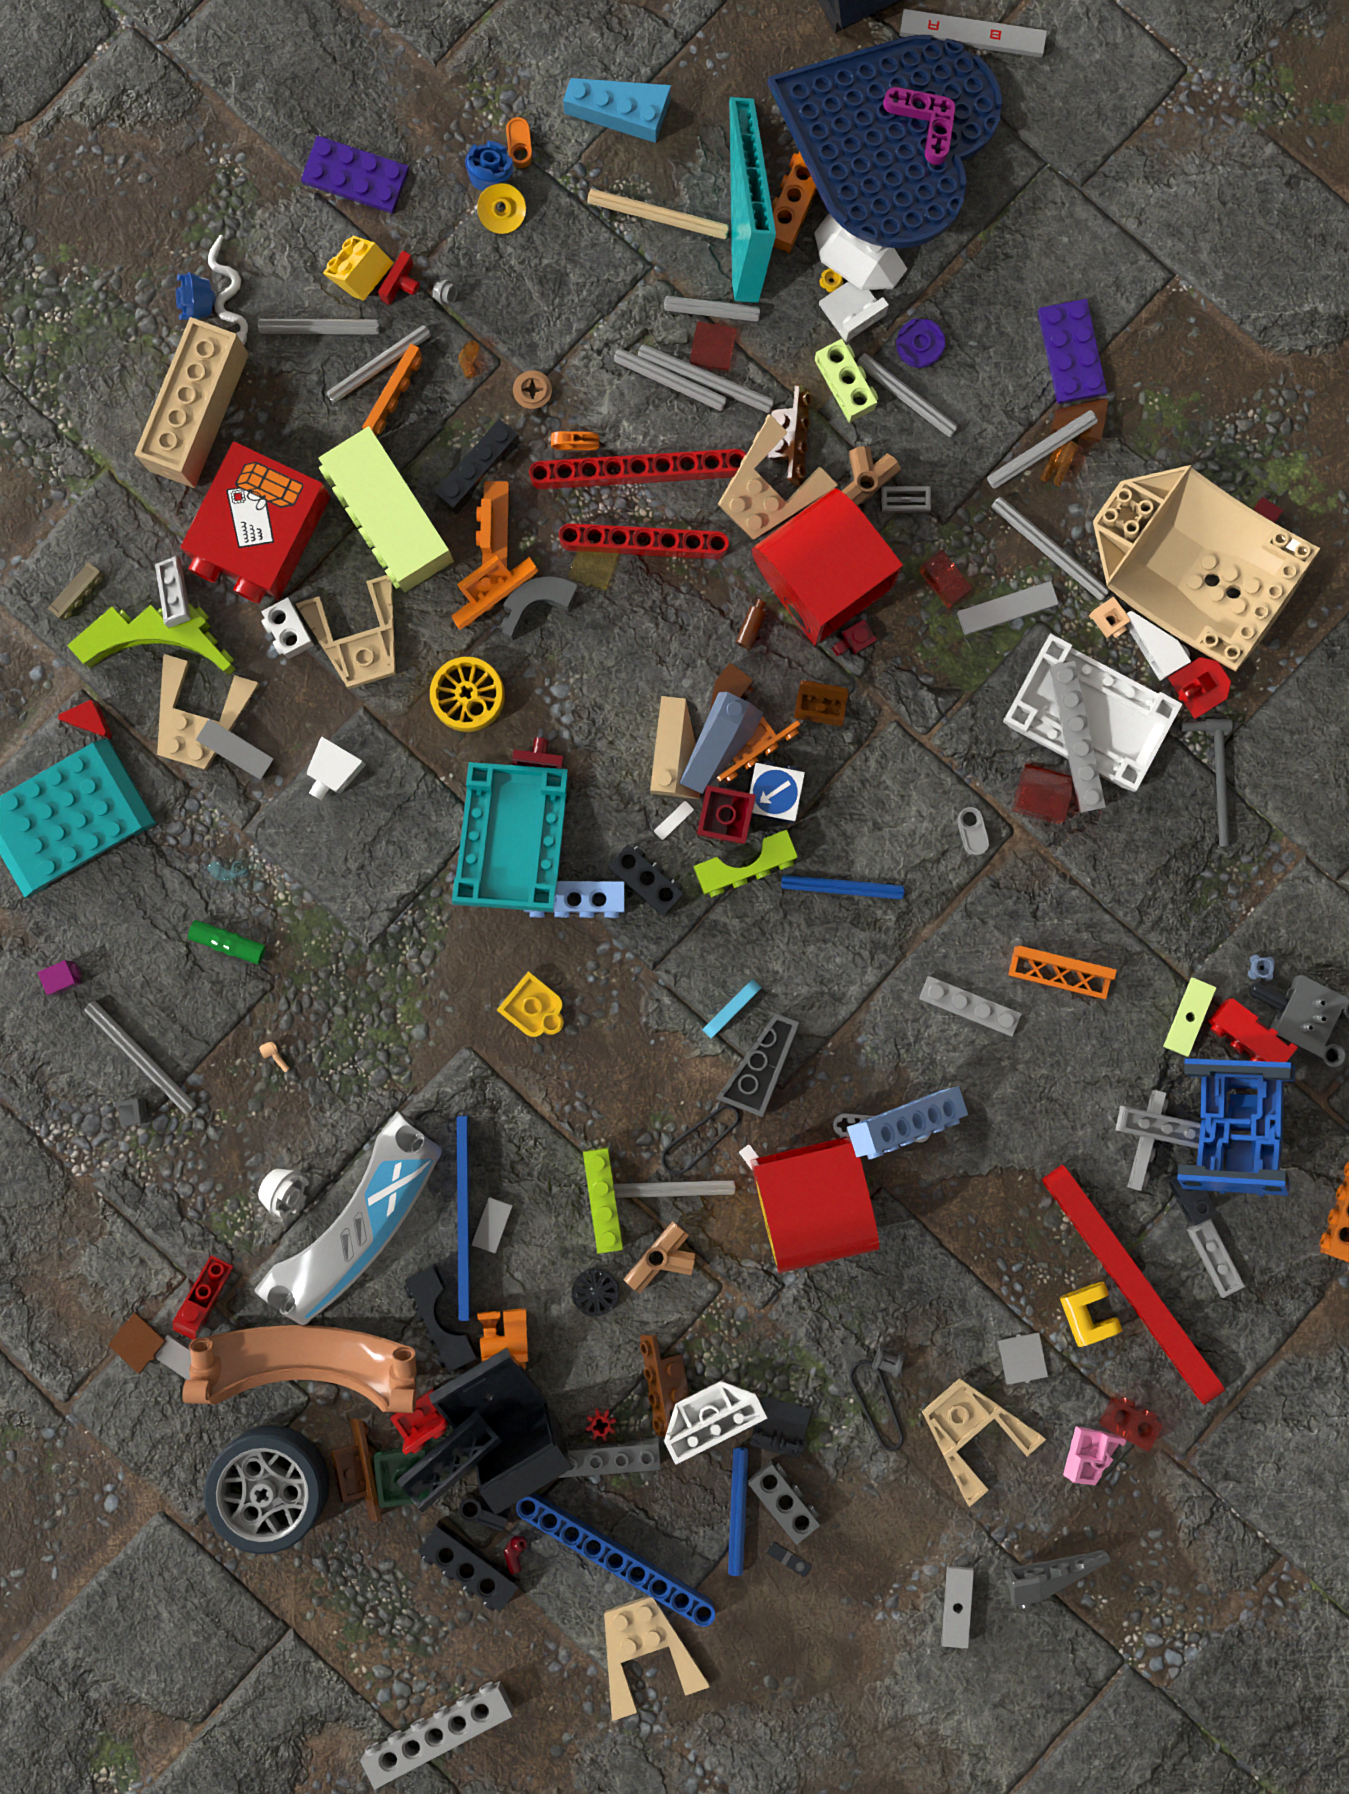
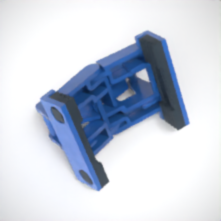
M1185 1059L1184 1074L1189 1077L1202 1078V1120L1197 1165L1179 1164L1177 1180L1182 1188L1219 1191L1220 1194L1237 1192L1258 1194V1196H1265V1194L1289 1196L1290 1179L1286 1171L1280 1170L1281 1143L1283 1141L1284 1081H1295V1065L1288 1062ZM1232 1088L1258 1089V1095L1230 1094L1227 1112V1092L1231 1091ZM1232 1131H1251V1135H1234ZM1225 1148H1227L1226 1171H1223Z

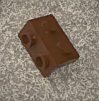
M801 680L794 718L842 727L849 689L838 685H826L815 681Z

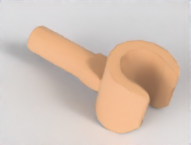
M273 1042L260 1046V1051L264 1058L272 1056L284 1072L290 1069L278 1054L277 1047Z

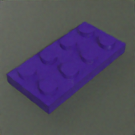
M316 136L301 177V182L304 185L393 214L407 178L409 167Z
M1087 299L1039 308L1037 312L1057 404L1104 396L1107 390Z

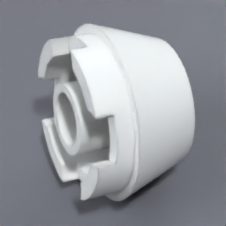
M274 1169L265 1177L260 1186L259 1200L272 1216L287 1219V1215L290 1212L296 1214L302 1207L307 1197L303 1194L304 1188L309 1185V1182L299 1171Z

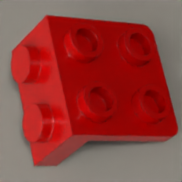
M433 1387L416 1398L414 1413L396 1412L390 1417V1420L404 1438L402 1451L405 1455L410 1452L413 1454L418 1452L426 1445L425 1441L431 1437L436 1439L447 1430L448 1422L432 1405L429 1394L435 1391Z

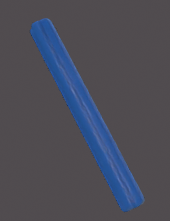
M783 875L781 880V887L783 889L902 899L904 897V886L791 875Z
M735 1447L733 1449L728 1574L732 1576L743 1574L748 1448Z

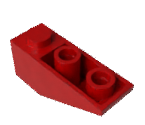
M212 1255L210 1256L173 1319L174 1331L193 1340L198 1338L234 1266Z

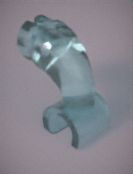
M240 860L232 864L231 870L224 869L216 861L207 866L210 876L219 881L231 880L248 873V869H244L240 873L237 872V866L242 864Z

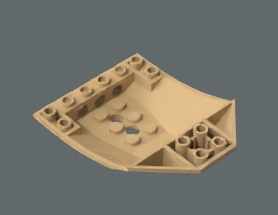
M1191 465L1121 481L1093 520L1107 587L1128 605L1160 627L1235 672L1263 640L1293 596L1320 551L1319 547L1280 527L1239 502L1194 470ZM1211 574L1218 576L1220 580L1218 585L1213 587L1205 583V578ZM1231 588H1236L1240 591L1241 595L1238 598L1232 599L1227 596L1226 592Z

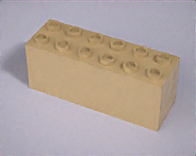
M189 318L134 454L150 472L192 488L196 487L249 356L237 334L195 318Z

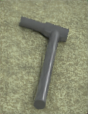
M1205 719V721L1181 722V732L1205 731L1211 737L1214 736L1219 847H1229L1224 736H1227L1232 731V719Z

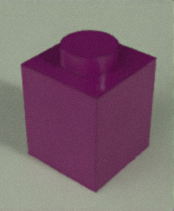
M64 960L37 972L44 990L49 996H56L82 984L79 978L82 976L78 965L76 963L73 964L72 961Z

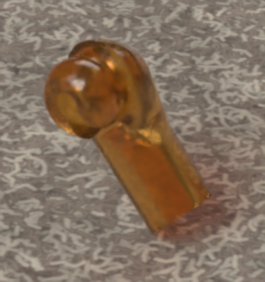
M476 341L466 343L458 355V361L466 379L477 375L472 364L480 349Z

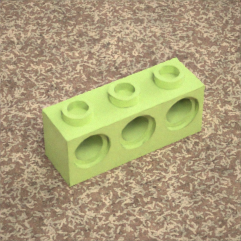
M840 339L817 351L815 362L845 417L851 423L874 411L878 396L874 388L867 385L865 381L866 374L860 365H856L853 359L855 355L849 344L845 345L843 339ZM838 355L842 358V361L835 363L830 357ZM850 376L854 382L846 384L842 381V378ZM861 397L866 403L864 405H857L853 399Z

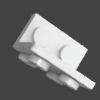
M849 281L819 301V306L845 342L883 318L888 309V303L883 297L877 301L869 290H861Z

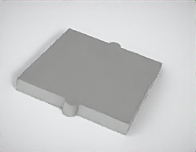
M1039 1332L1027 1335L1016 1334L1015 1337L998 1340L1007 1385L1024 1381L1029 1383L1030 1380L1048 1377Z

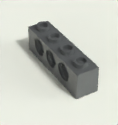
M659 1438L566 1445L572 1469L558 1478L660 1470Z

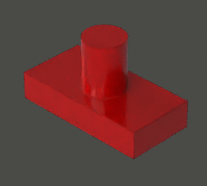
M403 250L378 291L381 301L388 305L392 303L399 289L414 296L420 286V282L407 276L414 263L411 255Z

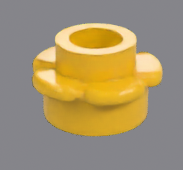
M831 268L822 272V278H820L819 283L827 292L832 293L843 285L842 276Z

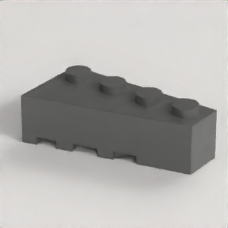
M775 1014L716 1099L760 1117H765L801 1024Z

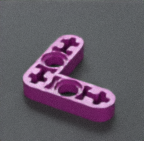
M898 87L890 88L886 92L883 101L885 110L892 114L930 121L925 157L928 162L934 165L942 164L946 160L950 147L955 113L954 102L944 96ZM916 101L922 102L925 108L917 109L913 103ZM942 127L945 129L946 134H937L934 128ZM936 143H937V144H940V146H939V153H940V154H936V153H935Z

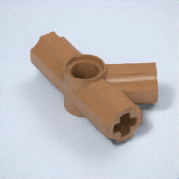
M856 447L849 451L854 481L843 489L842 492L859 506L865 500L872 498L878 489L901 471V467L898 461L888 453L873 465L870 447ZM869 482L872 488L865 489L860 483Z
M672 1221L623 1280L640 1294L660 1269L692 1275L695 1253L677 1250L689 1234ZM653 1251L661 1252L664 1257L662 1262L658 1264L652 1263L649 1259L650 1253Z

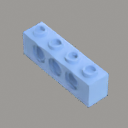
M558 881L554 912L524 910L525 913H530V917H545V913H554V917L567 918L569 913H579L581 918H593L594 913H604L605 918H619V913H625V883ZM573 893L581 895L582 898L581 903L575 907L568 904V897ZM598 893L604 894L607 898L606 903L601 907L595 906L592 902L594 895Z

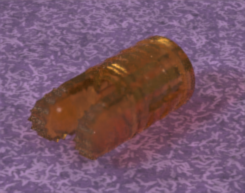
M1068 441L1054 450L1041 474L1040 480L1048 481L1054 468H1057L1058 471L1054 479V485L1060 487L1070 467L1069 465L1079 449L1078 445Z

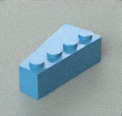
M570 78L563 99L564 114L656 143L671 100V85Z

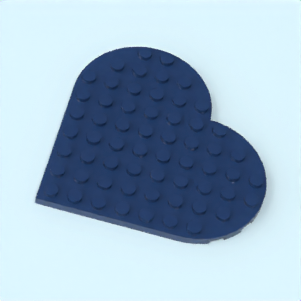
M913 35L770 76L767 82L831 216L853 236L870 244L888 248H908L922 245L937 238L952 225L960 212L965 195L966 174L962 161L980 152L991 140L1000 120L1002 105L1001 91L997 79L980 56L976 55L974 57L971 53L964 50V45L947 38L945 41L931 39V35ZM898 87L944 96L954 102L955 113L950 147L946 160L942 164L934 165L928 162L925 157L930 121L892 114L885 110L883 101L886 92L890 88ZM916 101L913 103L917 109L925 108L922 102ZM935 127V128H934V131H935L937 134H940V135L946 134V131H945L944 128H942V127ZM936 143V146H935V153H936V154H940V153H939V146H940V144H937V143Z

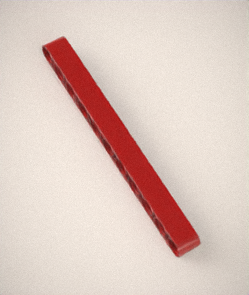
M1061 1164L1043 1177L1041 1180L1197 1398L1203 1405H1206L1223 1393L1225 1388L1069 1171Z

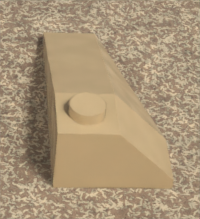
M661 696L650 792L657 795L700 799L699 792L679 784L696 746L688 706L684 698Z

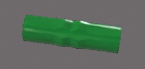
M198 920L193 921L188 932V939L256 965L261 963L266 951V945Z

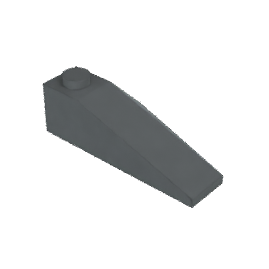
M1105 1550L1005 1569L1011 1601L1015 1606H1019V1608L1032 1607L1034 1603L1041 1602L1109 1563L1110 1556Z

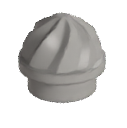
M442 280L436 282L432 292L434 298L440 304L446 305L454 303L458 289L450 280Z

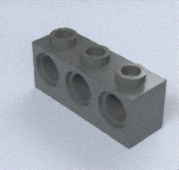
M770 1460L747 1479L748 1484L797 1545L820 1526L817 1519L820 1514L811 1503L807 1506L802 1500L804 1494L796 1483L791 1485L785 1478L788 1474L780 1463L775 1465ZM774 1475L777 1480L775 1484L767 1486L763 1483L764 1477ZM783 1495H789L793 1498L788 1506H782L779 1503V1499ZM800 1515L808 1517V1522L804 1526L795 1524V1519Z

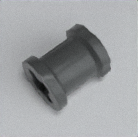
M879 1347L873 1360L872 1369H882L892 1373V1377L896 1378L901 1370L904 1356L899 1355L897 1357Z

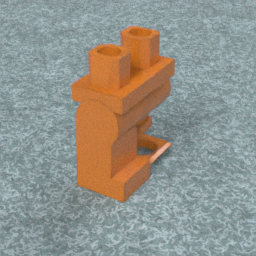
M526 1308L503 1310L505 1336H499L496 1332V1324L501 1317L500 1311L478 1312V1320L482 1323L484 1329V1336L480 1338L482 1362L508 1348L525 1370L526 1362H528Z

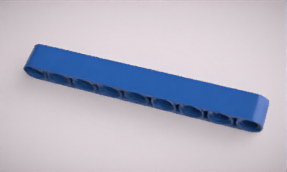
M533 1492L518 1501L516 1511L523 1520L695 1624L705 1627L713 1623L715 1619V1605L709 1597L537 1493ZM525 1500L532 1501L535 1504V1509L532 1511L525 1510L522 1507V1502ZM548 1513L554 1514L557 1521L554 1524H548L545 1522L544 1516ZM568 1527H575L578 1529L579 1534L576 1537H570L566 1534L565 1530ZM591 1540H597L601 1547L598 1550H591L587 1543ZM613 1553H618L622 1556L623 1560L615 1564L610 1561L609 1556ZM634 1567H642L645 1573L640 1577L634 1576L631 1573ZM657 1580H663L667 1586L662 1590L654 1588L653 1583ZM679 1593H684L689 1599L685 1603H679L675 1600V1597ZM705 1606L710 1609V1613L707 1616H700L697 1613L700 1607Z

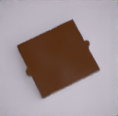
M134 1312L124 1326L119 1327V1332L108 1346L132 1369L141 1374L150 1361L156 1359L155 1355L165 1344L166 1340L137 1312Z

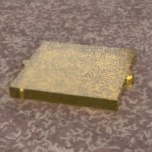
M577 551L568 578L582 582L586 587L591 585L606 591L619 553Z

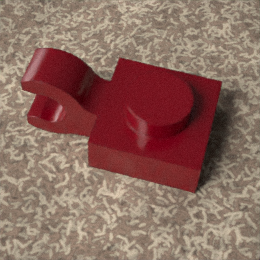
M862 620L842 633L845 639L833 645L832 650L836 657L849 649H852L857 654L874 644L877 639L866 621Z

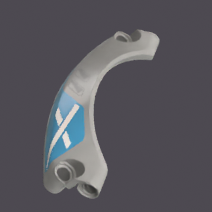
M397 1111L378 1134L362 1181L339 1217L305 1250L290 1259L275 1264L254 1289L255 1293L286 1317L300 1325L307 1324L347 1290L389 1243L423 1190L436 1162L441 1156V1147L414 1127L415 1124L408 1117Z

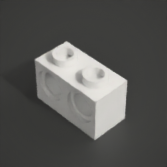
M289 598L261 611L265 618L261 621L268 634L272 632L276 638L273 644L279 655L284 654L290 659L315 646ZM279 614L286 615V619L282 624H275V618ZM291 635H296L297 642L292 646H287V638Z

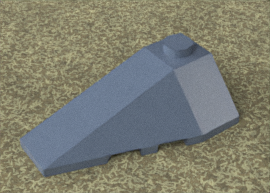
M719 692L679 784L703 794L707 785L710 786L753 737L763 712L751 703L731 693Z

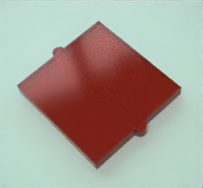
M697 321L689 364L705 366L708 370L715 368L729 371L737 328L721 326L717 322L710 324Z

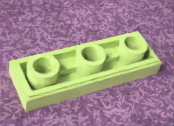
M1195 978L1190 979L1163 1047L1183 1056H1189L1216 987ZM1187 1013L1192 1015L1190 1022L1186 1020Z

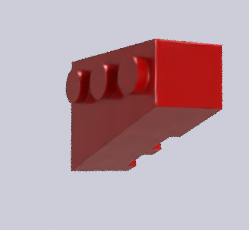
M1233 998L1225 999L1207 1020L1212 1025L1210 1029L1221 1038L1225 1036L1231 1042V1048L1239 1054L1245 1053L1250 1058L1249 1061L1287 1062L1298 1048L1293 1043L1290 1045L1284 1043L1276 1036L1278 1034L1273 1028L1269 1030L1258 1020L1259 1018Z

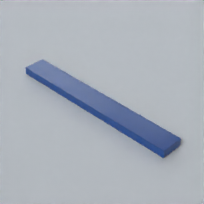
M469 1115L457 1117L458 1304L460 1321H469L471 1318Z

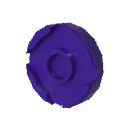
M912 319L904 324L898 333L896 341L897 353L902 361L909 366L916 368L929 367L936 363L943 354L945 347L944 333L940 326L932 320Z

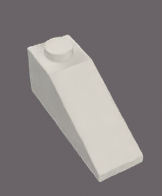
M1132 611L1127 613L1131 621L1126 626L1160 681L1191 662L1188 649L1183 644L1181 645L1177 639Z

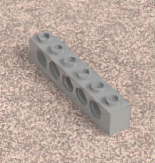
M501 1681L495 1684L493 1682L486 1683L479 1688L480 1692L472 1696L466 1694L456 1701L457 1704L450 1708L447 1706L439 1708L433 1713L434 1716L427 1720L424 1718L416 1720L410 1725V1729L404 1732L398 1730L388 1736V1740L380 1745L378 1742L369 1745L364 1750L365 1752L360 1762L373 1789L379 1788L511 1718L514 1707ZM478 1704H485L489 1711L481 1713L476 1709V1706ZM455 1716H462L466 1723L458 1725L454 1722L453 1718ZM438 1728L442 1731L443 1735L435 1737L431 1734L430 1730ZM415 1740L419 1743L420 1747L412 1749L407 1742ZM385 1753H394L397 1760H388L385 1757Z

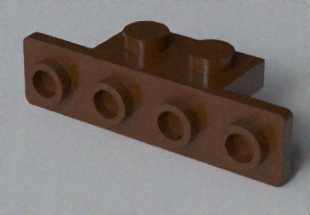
M801 384L795 385L793 408L771 410V415L788 433L768 453V459L772 461L789 459L787 479L796 486L803 484V478L806 475L805 454L808 451L807 430L810 427L808 417L809 406L812 403L810 391Z
M654 1334L640 1335V1351L644 1358V1376L648 1382V1400L653 1412L652 1424L656 1435L665 1437L671 1420L669 1411L674 1410L676 1403L689 1397L682 1354H675L660 1358L657 1336Z
M353 1418L350 1419L355 1444L331 1451L340 1502L345 1503L365 1497L369 1520L380 1522L382 1521L383 1506L376 1493L378 1480L376 1474L372 1472L373 1454L371 1449L368 1448L366 1440L369 1436L368 1428L362 1419Z

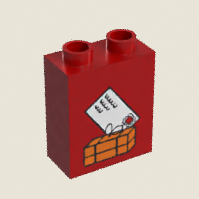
M233 441L180 546L192 559L188 570L212 583H216L220 573L237 581L233 591L254 603L260 604L265 594L279 601L331 498L323 483Z

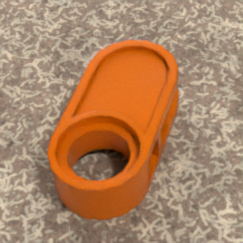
M512 118L506 126L509 156L512 158L513 166L523 169L531 164L533 157L529 125L523 118ZM517 150H525L527 157L524 160H517L514 154Z
M554 432L551 434V447L556 450L599 449V434L594 432Z

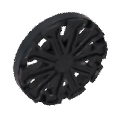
M591 1268L583 1271L575 1279L571 1292L572 1299L578 1310L585 1315L601 1316L611 1311L616 1305L619 1296L618 1284L615 1278L606 1270ZM596 1273L601 1274V1277L598 1282H596ZM585 1275H590L591 1283L585 1279ZM605 1278H609L611 1280L609 1283L603 1285ZM578 1282H582L586 1288L578 1287ZM611 1287L615 1290L614 1293L605 1292V1290ZM577 1292L585 1293V1295L579 1298L576 1297ZM604 1297L612 1298L613 1302L608 1303ZM588 1299L586 1306L582 1307L580 1303ZM599 1301L606 1307L605 1310H600ZM594 1302L595 1311L591 1312L589 1308Z

